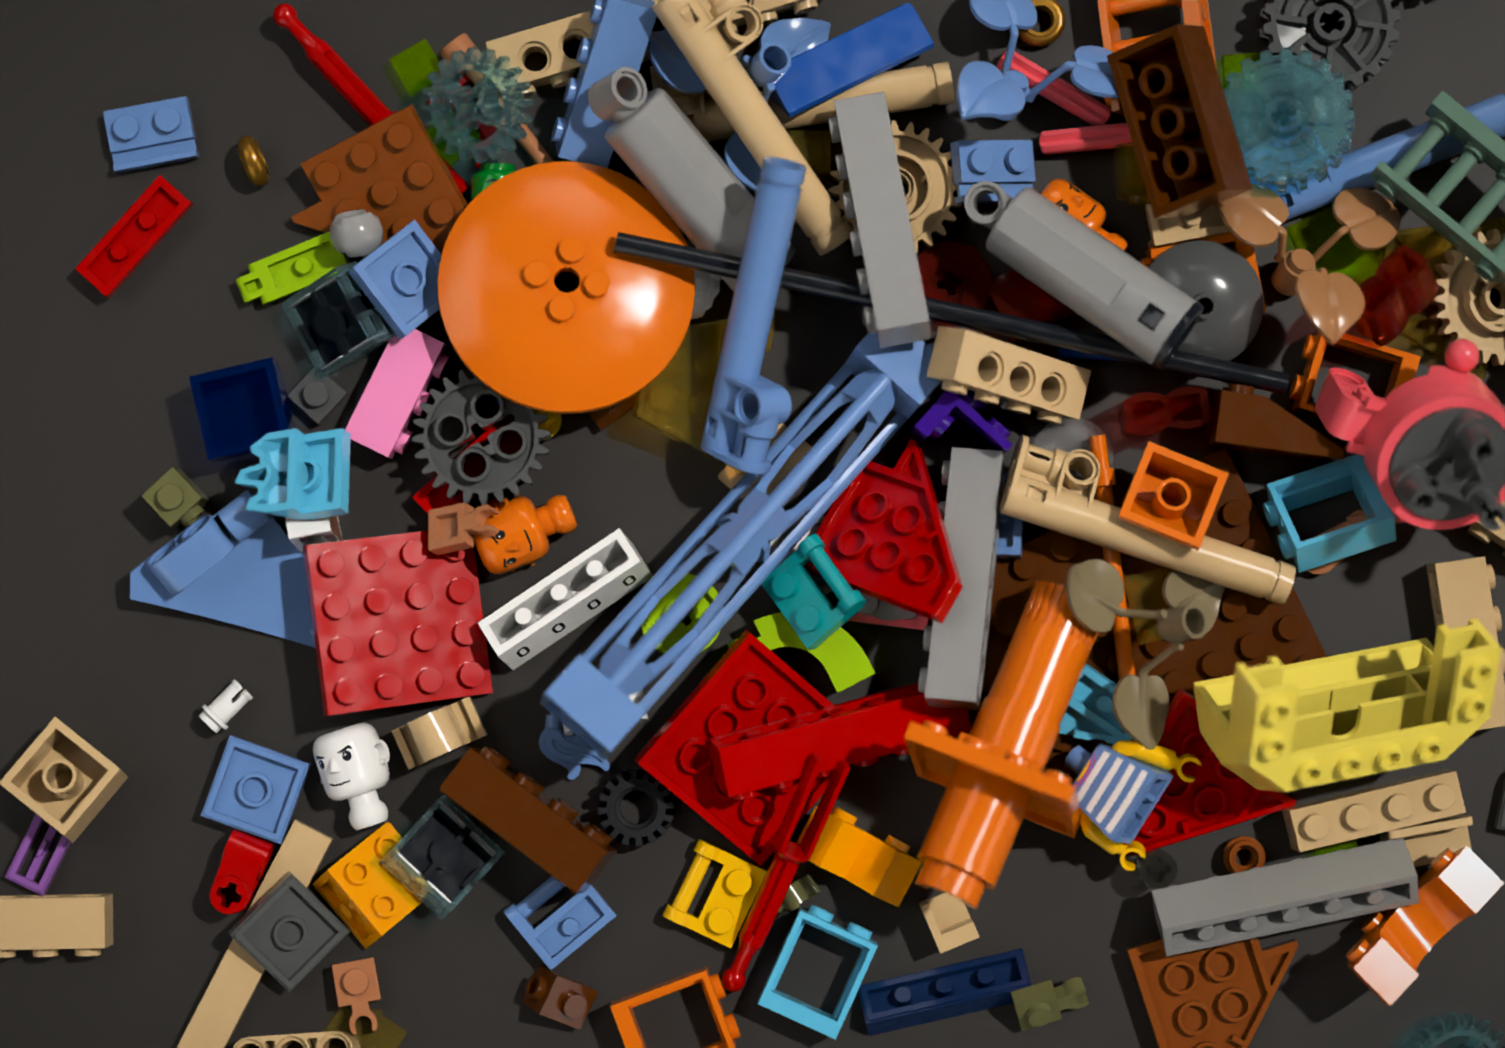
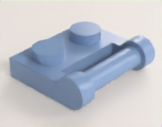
M549 877L517 905L511 903L503 910L510 922L550 970L555 968L617 916L593 885H590L586 892L575 894L535 928L527 918L565 887L555 877Z

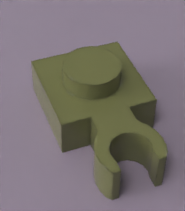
M1081 977L1071 978L1057 987H1054L1052 981L1048 980L1010 992L1021 1031L1041 1027L1062 1019L1061 1010L1080 1009L1089 1004Z

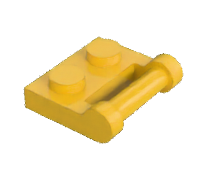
M698 839L693 849L697 853L672 905L667 904L662 916L728 948H732L768 871L707 841ZM714 860L723 864V867L699 917L687 911L711 861Z

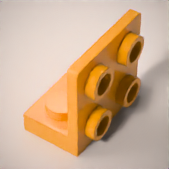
M389 822L383 824L325 871L312 884L365 949L429 897L427 893L424 894L421 891L423 888L421 884L415 879L410 881L407 876L400 874V871L405 872L396 864L393 865L390 862L397 853L396 850L405 840Z

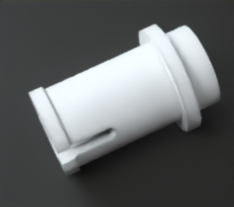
M235 679L209 706L206 704L202 706L204 711L199 717L215 733H218L222 728L227 730L229 728L227 723L249 700L251 701L254 698L244 689L234 700H231L243 688Z

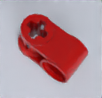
M236 829L232 831L224 848L220 867L210 890L211 904L216 910L224 914H233L243 911L250 905L259 881L264 875L272 856L273 843ZM236 884V893L242 895L241 900L234 901L228 905L226 903L228 897L222 894V890Z

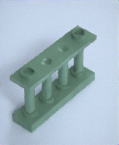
M1442 90L1425 112L1430 117L1429 123L1431 125L1393 169L1381 161L1370 177L1376 181L1374 186L1383 196L1390 200L1397 198L1475 263L1473 268L1482 278L1491 283L1496 280L1499 284L1503 285L1505 283V236L1491 251L1472 234L1505 197V141ZM1452 135L1464 145L1462 147L1464 152L1429 193L1424 196L1406 179L1443 136L1449 137ZM1484 162L1497 172L1495 174L1497 180L1458 224L1442 211L1439 206L1476 163L1482 164Z

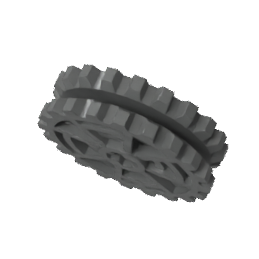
M1267 0L1269 3H1266L1264 8L1259 10L1258 18L1265 22L1262 28L1257 31L1258 39L1265 40L1267 43V47L1262 51L1264 58H1273L1276 63L1272 71L1277 76L1284 73L1288 75V85L1294 89L1300 84L1306 85L1307 94L1316 95L1322 89H1326L1328 96L1337 95L1339 91L1344 90V86L1350 92L1357 89L1359 85H1362L1364 80L1369 81L1381 71L1379 65L1382 66L1385 61L1390 60L1394 52L1389 47L1393 45V42L1399 40L1400 35L1399 31L1393 29L1395 22L1401 19L1400 11L1393 10L1390 3L1393 0ZM1327 17H1331L1335 21L1332 27H1337V29L1332 30L1330 33H1326L1322 29L1325 23H1320V21H1324Z

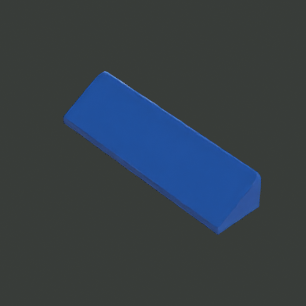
M908 2L791 58L790 68L774 83L775 90L770 96L790 118L934 48V42L915 8Z

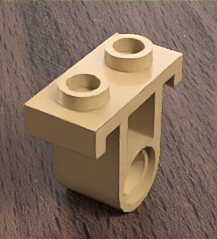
M471 696L432 711L392 731L408 770L488 735Z

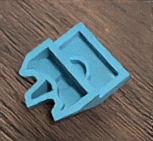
M297 428L265 434L250 446L251 453L259 457V464L241 469L235 481V484L258 489L257 494L248 500L246 510L300 520H313L348 514L351 434L344 428L303 434Z

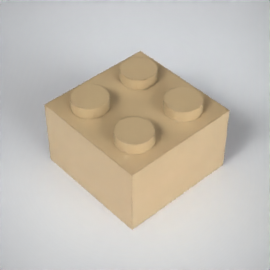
M54 717L1 779L0 785L69 841L74 843L127 780L128 776L68 726Z

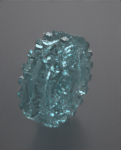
M1282 48L1280 54L1275 56L1269 50L1260 52V60L1256 62L1249 58L1242 61V71L1239 74L1230 72L1226 77L1228 86L1227 89H1223L1249 178H1254L1256 180V188L1265 190L1269 184L1276 185L1278 193H1286L1288 186L1294 184L1299 191L1307 189L1308 180L1313 178L1318 182L1327 178V168L1330 166L1338 169L1342 164V158L1340 157L1342 151H1349L1352 144L1350 138L1355 127V111L1352 105L1353 96L1351 90H1345L1343 86L1345 78L1340 72L1331 74L1329 71L1331 63L1323 58L1319 62H1315L1312 60V52L1303 50L1299 56L1292 55L1291 48ZM1286 114L1290 124L1281 126L1278 116Z

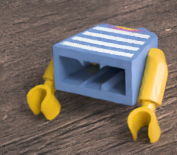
M1119 740L1113 746L1100 744L1096 747L1093 754L1086 751L1080 745L1074 747L1067 755L1064 765L1078 775L1073 786H1076L1079 822L1084 835L1111 855L1116 853L1120 855L1121 866L1127 871H1134L1136 864L1132 860L1127 859L1125 855L1129 852H1136L1140 857L1146 858L1145 847L1142 843L1133 840L1174 777L1167 771H1170L1172 768L1176 770L1180 779L1185 782H1193L1196 780L1195 777L1182 773L1181 769L1183 764L1189 761L1202 766L1199 759L1193 754H1183L1180 757H1176L1175 751L1157 745L1155 749H1146L1136 740Z

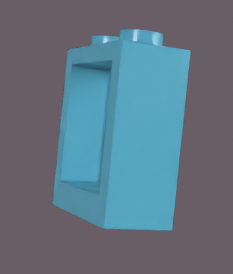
M1355 454L1342 460L1266 484L1268 501L1263 503L1266 519L1270 527L1277 525L1281 533L1277 535L1281 552L1285 559H1293L1298 573L1396 541L1395 516L1368 474L1363 455ZM1351 490L1354 491L1367 520L1301 542L1288 511Z
M811 904L809 910L799 907L758 997V1005L836 1040L878 944L870 939L873 934L872 931L852 922L845 928L832 922L834 914ZM805 923L861 948V952L832 1015L776 989Z

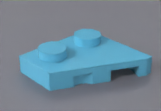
M1086 663L1059 726V734L1072 735L1073 738L1084 740H1104L1110 744H1115L1119 740H1132L1133 738L1120 726L1113 712V693L1117 684Z

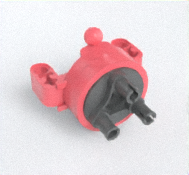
M1457 339L1451 342L1445 349L1447 366H1431L1427 375L1414 378L1402 384L1385 398L1375 396L1366 381L1358 374L1343 368L1329 369L1314 409L1329 433L1337 438L1348 441L1346 446L1347 452L1363 455L1368 474L1387 506L1392 510L1395 516V523L1407 522L1425 529L1447 530L1463 527L1479 520L1485 529L1493 531L1501 528L1496 521V517H1499L1505 525V507L1501 504L1505 500V407L1478 376L1469 372L1479 362L1478 347L1473 342L1467 339Z

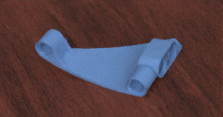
M249 489L213 516L208 514L193 522L130 571L131 600L211 618L316 648L304 555L293 545L288 535L271 515L246 510L248 500L255 496Z

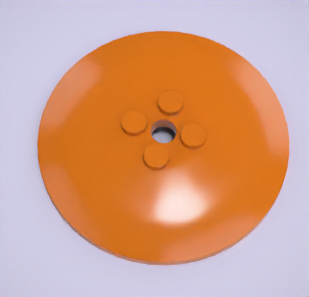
M557 161L532 165L505 175L485 188L466 206L453 225L442 251L438 272V301L444 328L454 350L471 373L485 386L511 402L530 409L549 413L576 414L597 411L629 399L651 384L667 368L678 352L690 324L695 296L694 270L614 253L618 232L687 246L680 228L646 188L627 176L606 167L583 162ZM562 272L575 274L580 283L578 288L569 293L557 289L554 280L558 274Z

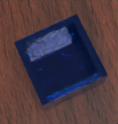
M273 357L189 376L206 454L210 461L221 462L251 455L253 453H251L250 446L265 434L295 428L280 361Z

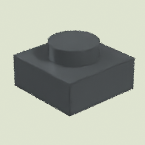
M315 365L287 396L318 425H321L349 394L321 370L320 367Z

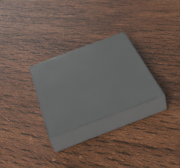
M289 871L228 932L233 939L290 992L350 930Z

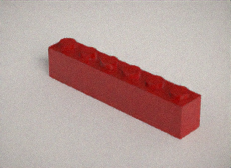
M918 682L708 739L718 788L728 798L733 797L736 800H743L756 796L758 790L774 786V788L781 789L798 784V779L802 778L812 753L819 754L824 761L817 777H828L833 775L839 760L846 761L849 765L868 766L877 763L880 756L891 753L895 755H908L909 751L904 736L910 722L923 725L924 721L936 723L948 730L947 736L957 740L961 732H970L971 725L967 709L929 706L925 699V693H919Z

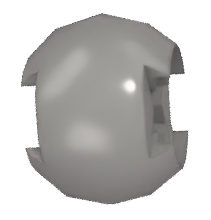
M365 209L347 211L336 215L330 225V239L334 249L343 255L346 254L349 258L369 255L383 242V227L379 217L370 211L366 212Z

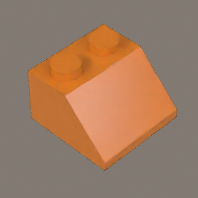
M1148 441L1124 498L1118 518L1198 551L1229 473Z

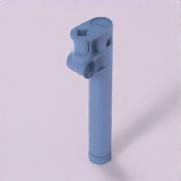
M1500 93L1464 107L1500 138L1505 137V94ZM1427 121L1329 160L1318 135L1308 130L1290 129L1280 136L1267 140L1265 146L1245 154L1242 153L1250 183L1264 186L1278 194L1288 207L1289 216L1287 220L1333 203L1337 195L1347 188L1370 189L1375 187L1374 183L1376 181L1370 175L1376 166L1383 161L1393 169L1431 124ZM1452 135L1449 137L1443 136L1414 171L1463 153L1462 147L1464 145ZM1298 137L1304 138L1307 143V152L1300 160L1293 158L1290 149L1292 142Z
M765 157L763 159L760 173L762 178L757 186L700 448L704 452L738 470L754 474L769 473L771 463L766 460L770 440L776 436L778 424L784 423L789 418L792 408L791 397L788 391L781 385L760 375L802 191L800 185L803 184L806 173L804 165L778 157Z

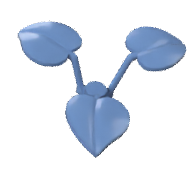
M969 0L970 10L980 23L998 31L1008 29L1010 38L1001 71L995 65L985 61L970 62L962 69L957 84V101L962 120L976 117H994L1003 121H1011L1022 111L1025 101L1032 103L1038 93L1067 71H1072L1071 81L1082 91L1100 97L1119 98L1107 55L1113 52L1093 45L1077 48L1073 54V61L1064 62L1035 87L1030 89L1028 78L1023 73L1010 70L1018 39V29H1032L1037 22V11L1031 0Z
M789 18L770 24L761 34L759 40L760 49L753 57L745 55L739 60L742 66L747 69V73L754 84L763 87L762 96L767 102L770 94L775 90L774 83L790 68L791 58L828 41L831 28L829 22L810 18ZM665 29L652 32L648 42L649 55L656 72L662 80L671 88L682 93L699 94L704 92L706 87L668 31ZM735 132L728 139L724 148L725 163L744 186L756 192L758 182L762 178L760 175L761 169Z

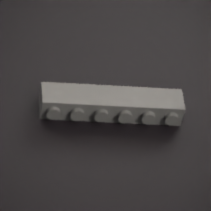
M885 92L834 100L836 117L828 118L832 143L841 142L843 154L835 155L839 181L848 179L850 192L842 193L846 218L855 217L857 230L849 231L854 257L862 255L864 268L857 270L861 295H870L872 307L864 308L868 334L877 333L880 348L931 339L928 310Z
M952 447L951 460H944L942 485L948 486L946 501H939L938 505L963 588L944 622L939 623L933 620L932 626H925L923 649L930 652L928 668L921 667L919 693H925V699L929 706L979 710L981 707L1001 520L999 505L1004 489L1007 464L1003 451Z
M1403 837L1152 890L1155 919L1166 957L1419 903L1418 876Z

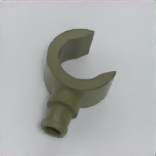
M810 874L790 884L778 913L782 914L787 910L791 912L799 908V904L821 892Z

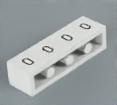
M618 528L478 622V625L497 656L512 670H515L652 578L653 575L632 542Z

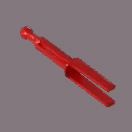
M283 3L275 7L273 12L275 23L281 28H286L298 40L309 61L369 126L397 112H391L325 40L315 36L298 19V13L293 6ZM443 158L462 193L468 191L471 188L470 185Z
M812 753L774 838L773 847L776 854L739 934V947L731 967L722 974L721 982L727 991L737 992L744 987L746 982L745 972L754 954L764 945L799 864L810 860L851 769L846 761L839 760L803 840L798 845L789 840L824 762L819 754Z

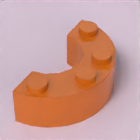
M1468 847L1461 848L1454 853L1450 848L1442 851L1430 864L1432 868L1418 878L1419 903L1385 910L1382 914L1380 912L1372 914L1360 928L1365 934L1347 952L1345 957L1348 959V967L1385 1005L1391 1006L1418 977L1417 967L1430 949L1458 923L1476 914L1504 884Z

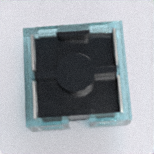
M357 261L332 269L281 303L320 379L342 371L396 336L348 273V270L356 265Z
M442 795L387 853L380 863L443 920L471 891L472 887L468 883L471 881L475 885L505 852L450 800Z

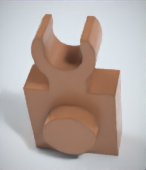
M465 502L428 510V551L441 555L474 547V535L495 536L499 533V529L491 524L485 525V521L491 515H498L499 511L489 505H481L474 509V507Z
M374 957L332 965L338 1007L352 1006V1016L349 1020L352 1034L358 1035L356 1022L361 1017H368L372 1022V1031L376 1032L378 1021L369 1006V1002L381 1000Z

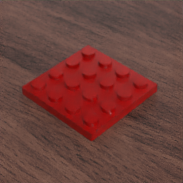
M428 530L303 546L324 716L493 693L486 636L478 625V622L483 620V611L474 547L436 555L428 551Z
M746 629L634 760L757 864L762 866L775 851L773 847L774 838L799 783L792 787L781 789L774 788V786L758 790L756 796L748 799L736 800L733 797L728 798L718 788L708 739L826 708L834 704ZM832 776L816 778L797 824L824 794Z

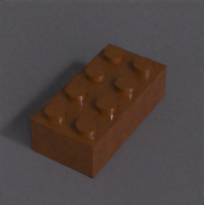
M1176 24L1107 55L1154 218H1183L1252 190L1204 26Z
M486 746L483 749L470 747L439 790L574 893L586 892L617 851L609 845L613 838L593 823L592 825L587 824L584 826L575 818L579 812L560 798H552L550 800L544 796L542 791L545 789V786L528 773L522 774L518 772V774H515L508 766L512 761L495 748H488Z

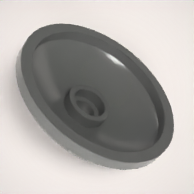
M1197 240L1174 245L1159 254L1149 264L1148 268L1197 302L1204 297L1208 298L1211 302L1210 310L1200 316L1196 325L1178 349L1179 351L1230 361L1247 348L1259 329L1263 316L1264 300L1259 278L1243 256L1223 244Z

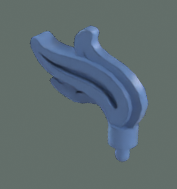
M552 713L546 714L545 729L538 741L540 750L551 761L564 766L569 771L568 779L573 780L579 776L581 764L600 766L604 771H609L610 762L608 758L603 760L576 735H564L562 722Z

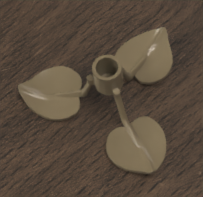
M1091 559L1071 565L1066 577L1067 602L1073 616L1084 628L1093 632H1107L1114 624L1115 614L1120 617L1157 619L1156 629L1159 636L1170 642V646L1139 669L1138 677L1135 675L1122 677L1118 681L1113 693V712L1120 726L1146 749H1155L1165 728L1164 725L1169 711V695L1163 679L1156 675L1148 676V673L1175 651L1183 650L1184 641L1202 638L1209 632L1217 619L1221 598L1226 587L1172 570L1166 576L1162 586L1163 599L1170 609L1158 611L1123 609L1119 605L1124 597V585L1115 567L1099 559Z

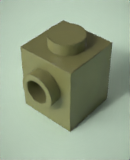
M175 467L168 470L141 495L170 527L178 529L182 525L187 528L198 520L205 512L202 507L209 501V498L184 471Z

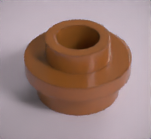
M1238 836L1231 839L1224 847L1222 854L1223 864L1230 874L1247 871L1255 867H1263L1266 858L1262 845L1256 839L1249 836ZM1241 849H1247L1251 855L1250 861L1244 865H1240L1236 861V854Z

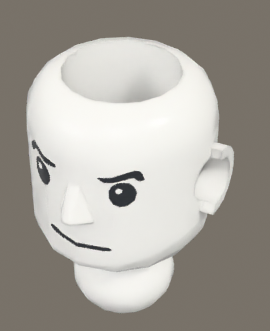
M366 722L358 723L318 737L313 744V755L321 777V784H323L325 792L330 799L335 801L348 800L350 806L348 817L351 826L355 830H360L387 821V806L379 800L376 789L385 786L389 780L390 773L387 763L390 759V753L387 744L382 739H379L375 728Z

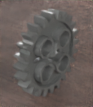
M463 370L459 371V383L456 385L448 378H443L446 391L440 393L431 388L429 391L435 399L434 404L420 403L419 405L428 414L426 419H414L413 421L416 426L424 429L423 434L412 437L414 443L424 445V449L414 455L415 459L429 461V464L421 471L422 474L428 476L437 473L438 476L432 486L435 489H439L448 483L447 497L453 499L459 491H462L463 502L467 504L471 503L474 495H478L481 505H487L489 495L492 494L495 495L499 503L503 504L505 498L504 491L507 489L517 497L520 496L517 483L522 480L532 486L534 482L528 474L530 469L536 471L544 470L543 466L536 460L537 455L550 454L549 449L540 445V440L550 438L551 432L539 429V425L549 419L548 415L535 414L534 409L511 402L485 386L475 376L474 379L469 380ZM487 397L496 398L500 403L498 413L490 419L480 417L477 412L479 402ZM507 416H514L512 423L488 435L490 443L487 446L483 447L480 443H475L455 459L449 458L450 452L463 447L476 438L475 429L481 427L486 432L498 425ZM459 420L462 422L463 433L458 440L446 441L443 439L441 430L447 421ZM508 433H517L522 437L521 449L512 455L502 453L500 449L502 437ZM479 455L484 457L486 461L484 473L476 478L466 476L464 472L466 460L471 456Z

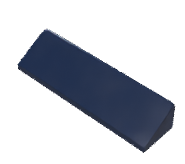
M1021 948L860 985L858 992L868 1035H877L1012 1004L1013 1000L1010 992L1031 986L1032 983L1023 949Z

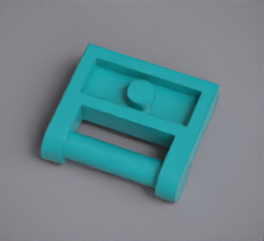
M818 534L805 538L798 545L797 550L772 571L762 583L764 589L807 649L814 650L866 604L862 594L858 590L853 591L824 551L825 543ZM810 561L839 599L836 608L805 567Z

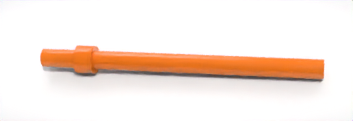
M1106 435L1090 436V451L1100 463L1096 500L1114 505L1112 486L1116 485L1114 468L1109 466ZM1102 547L1104 561L1116 568L1124 585L1120 552ZM1125 586L1124 597L1119 605L1123 609H1127ZM1115 614L1112 629L1118 677L1120 680L1124 676L1135 675L1129 619L1128 617H1120Z

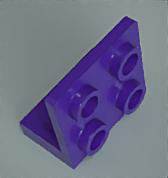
M945 391L910 430L922 442L929 435L936 440L955 420L949 414L952 412L994 450L1006 453L1013 446L1007 440L1011 433L995 418L991 417L987 421L975 411L979 406L978 403L968 394L961 395Z

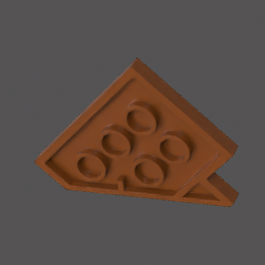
M411 104L303 161L301 166L319 196L320 201L295 213L291 218L294 223L327 233L330 231V225L336 215L347 211L365 209L366 212L370 211L380 219L383 227V242L381 244L415 219L442 255L444 245L453 225L468 204L416 109Z
M1161 937L1126 948L1158 1048H1248L1299 947L1297 940L1291 939L1261 949L1257 937L1167 957Z

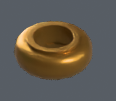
M1031 0L1036 9L1044 10L1050 15L1052 25L1044 32H1036L1032 29H1018V36L1023 42L1031 46L1044 47L1050 45L1061 37L1065 28L1063 8L1056 0Z
M249 135L243 136L238 140L237 151L248 179L255 186H263L269 181L268 174L270 172L257 140L255 141Z

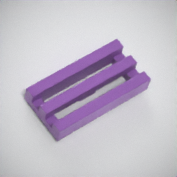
M35 814L5 878L44 896L56 875L71 841L62 835L40 882H35L34 879L58 832L50 825L26 876L20 875V869L44 822L40 816Z

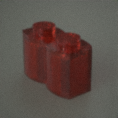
M1406 245L1391 252L1378 267L1376 275L1358 285L1364 295L1365 307L1355 325L1360 334L1380 347L1397 338L1405 329L1409 317L1425 309L1437 294L1439 287L1427 258Z
M1195 386L1181 387L1166 395L1151 392L1140 393L1127 398L1117 405L1121 435L1130 438L1149 437L1164 429L1172 432H1186L1196 429L1212 419L1207 389Z

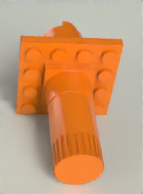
M1048 581L1035 583L988 696L984 698L969 734L961 732L957 740L947 736L948 730L930 721H924L923 725L910 722L904 736L916 775L946 787L917 856L923 862L915 884L926 889L931 887L943 891L975 909L978 907L984 890H994L1023 819L1073 839L1080 826L1076 786L1070 784L1071 778L1047 769L1044 774V768L1060 732L1059 726L1099 633L1089 631L1075 619L1067 602L1066 587L1064 585Z

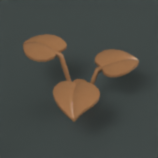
M1251 184L1252 190L1213 205L1219 211L1230 232L1246 245L1267 247L1273 244L1277 237L1279 238L1278 252L1274 256V260L1279 264L1271 275V282L1274 288L1281 294L1297 296L1302 309L1311 323L1331 345H1334L1359 320L1364 311L1365 299L1360 287L1349 276L1338 272L1328 275V271L1324 267L1315 270L1316 262L1347 233L1354 245L1359 249L1373 251L1388 245L1398 233L1401 225L1400 213L1391 201L1367 188H1347L1337 195L1332 205L1333 216L1343 227L1339 228L1313 254L1301 248L1286 252L1287 231L1281 225L1287 220L1289 210L1281 197L1264 186Z

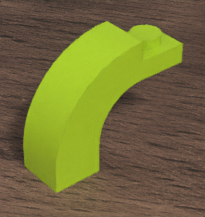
M782 612L767 615L753 621L761 635L757 639L770 650L780 647H796L815 656L825 668L837 693L876 674L863 649L841 627L814 650L807 649ZM736 640L728 643V647L730 648Z

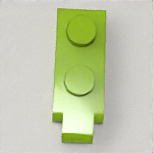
M329 231L247 265L250 273L235 279L244 304L260 298L262 304L266 305L336 275L348 272L352 265L346 254L343 255L334 249Z

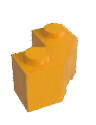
M815 806L796 842L798 845L801 844L818 806ZM835 806L808 861L848 880L869 894L899 907L922 862L907 854L911 848L910 845L889 834L885 841L854 825L858 819L857 817Z

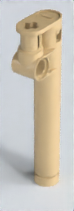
M658 0L651 8L760 169L765 157L788 159L806 167L804 182L800 185L802 191L795 220L805 235L810 237V242L820 256L824 255L850 238L849 231H853L847 220L841 217V211L735 55L761 34L763 29L761 12L755 6L749 4L747 0ZM735 13L741 14L747 22V30L743 36L738 35L731 26V20Z
M942 62L932 64L930 67L923 65L885 71L790 118L771 96L767 103L785 130L829 123L828 118L836 117L834 100L884 91L888 113L932 107V104H938L939 106L954 103V89L949 63ZM650 66L653 90L656 88L665 90L707 142L729 139L735 133V130L707 89L699 94H686L676 91L662 80L654 66Z
M1020 436L1011 458L1000 500L999 513L1257 598L1264 597L1267 601L1283 605L1286 602L1295 580L1296 566L1282 560L1275 561L1273 557L1206 535L1197 551L1118 518L1120 507L1094 499L1100 476V463L1093 453L1083 449L1067 452L1055 448L1053 451L1029 444L1028 436ZM1069 469L1079 472L1083 480L1074 478L1070 474Z

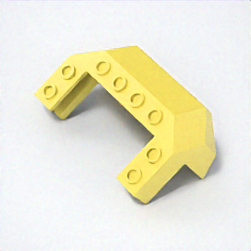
M1474 618L1469 619L1468 626L1449 629L1446 624L1438 625L1434 646L1426 637L1282 665L1277 656L1268 658V664L1247 668L1244 663L1235 664L1234 675L1193 682L1199 730L1220 763L1257 790L1288 792L1445 760L1490 718L1502 648L1481 622Z

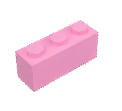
M414 329L401 339L393 332L345 429L351 434V440L392 460L396 452L402 455L413 435V432L408 430L414 416L418 415L421 417L424 414V411L419 406L420 403L429 404L432 397L427 390L433 377L440 379L451 358V356L445 354L448 346L417 329Z

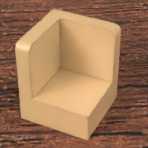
M943 892L919 902L940 954L980 937L962 900Z

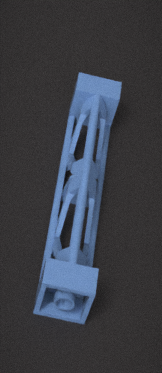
M877 333L867 334L855 347L844 365L768 448L766 460L771 463V469L769 473L763 474L739 505L737 514L732 512L725 515L761 474L746 472L584 654H579L546 690L540 704L605 760L942 382L926 377L934 344L929 343L927 345L924 341H917L880 348ZM851 374L855 377L816 414ZM853 401L770 495H767V486L794 450L838 407ZM893 410L897 413L858 456L890 411ZM867 413L863 431L828 478L793 509L785 511L783 506ZM807 512L808 514L770 555V544L768 541L778 538ZM715 525H718L719 528L682 563ZM717 552L715 557L630 650V639L657 603L701 559ZM756 561L762 564L759 567V569L751 576V578L742 586V588L724 607V604L727 602V600L730 598V596L733 594V592L745 578V576L756 563ZM732 565L728 582L694 628L656 662L645 664L644 661L726 569ZM628 624L602 657L599 670L591 664L593 660L620 630ZM671 663L673 664L638 704L628 697L629 695L639 693Z

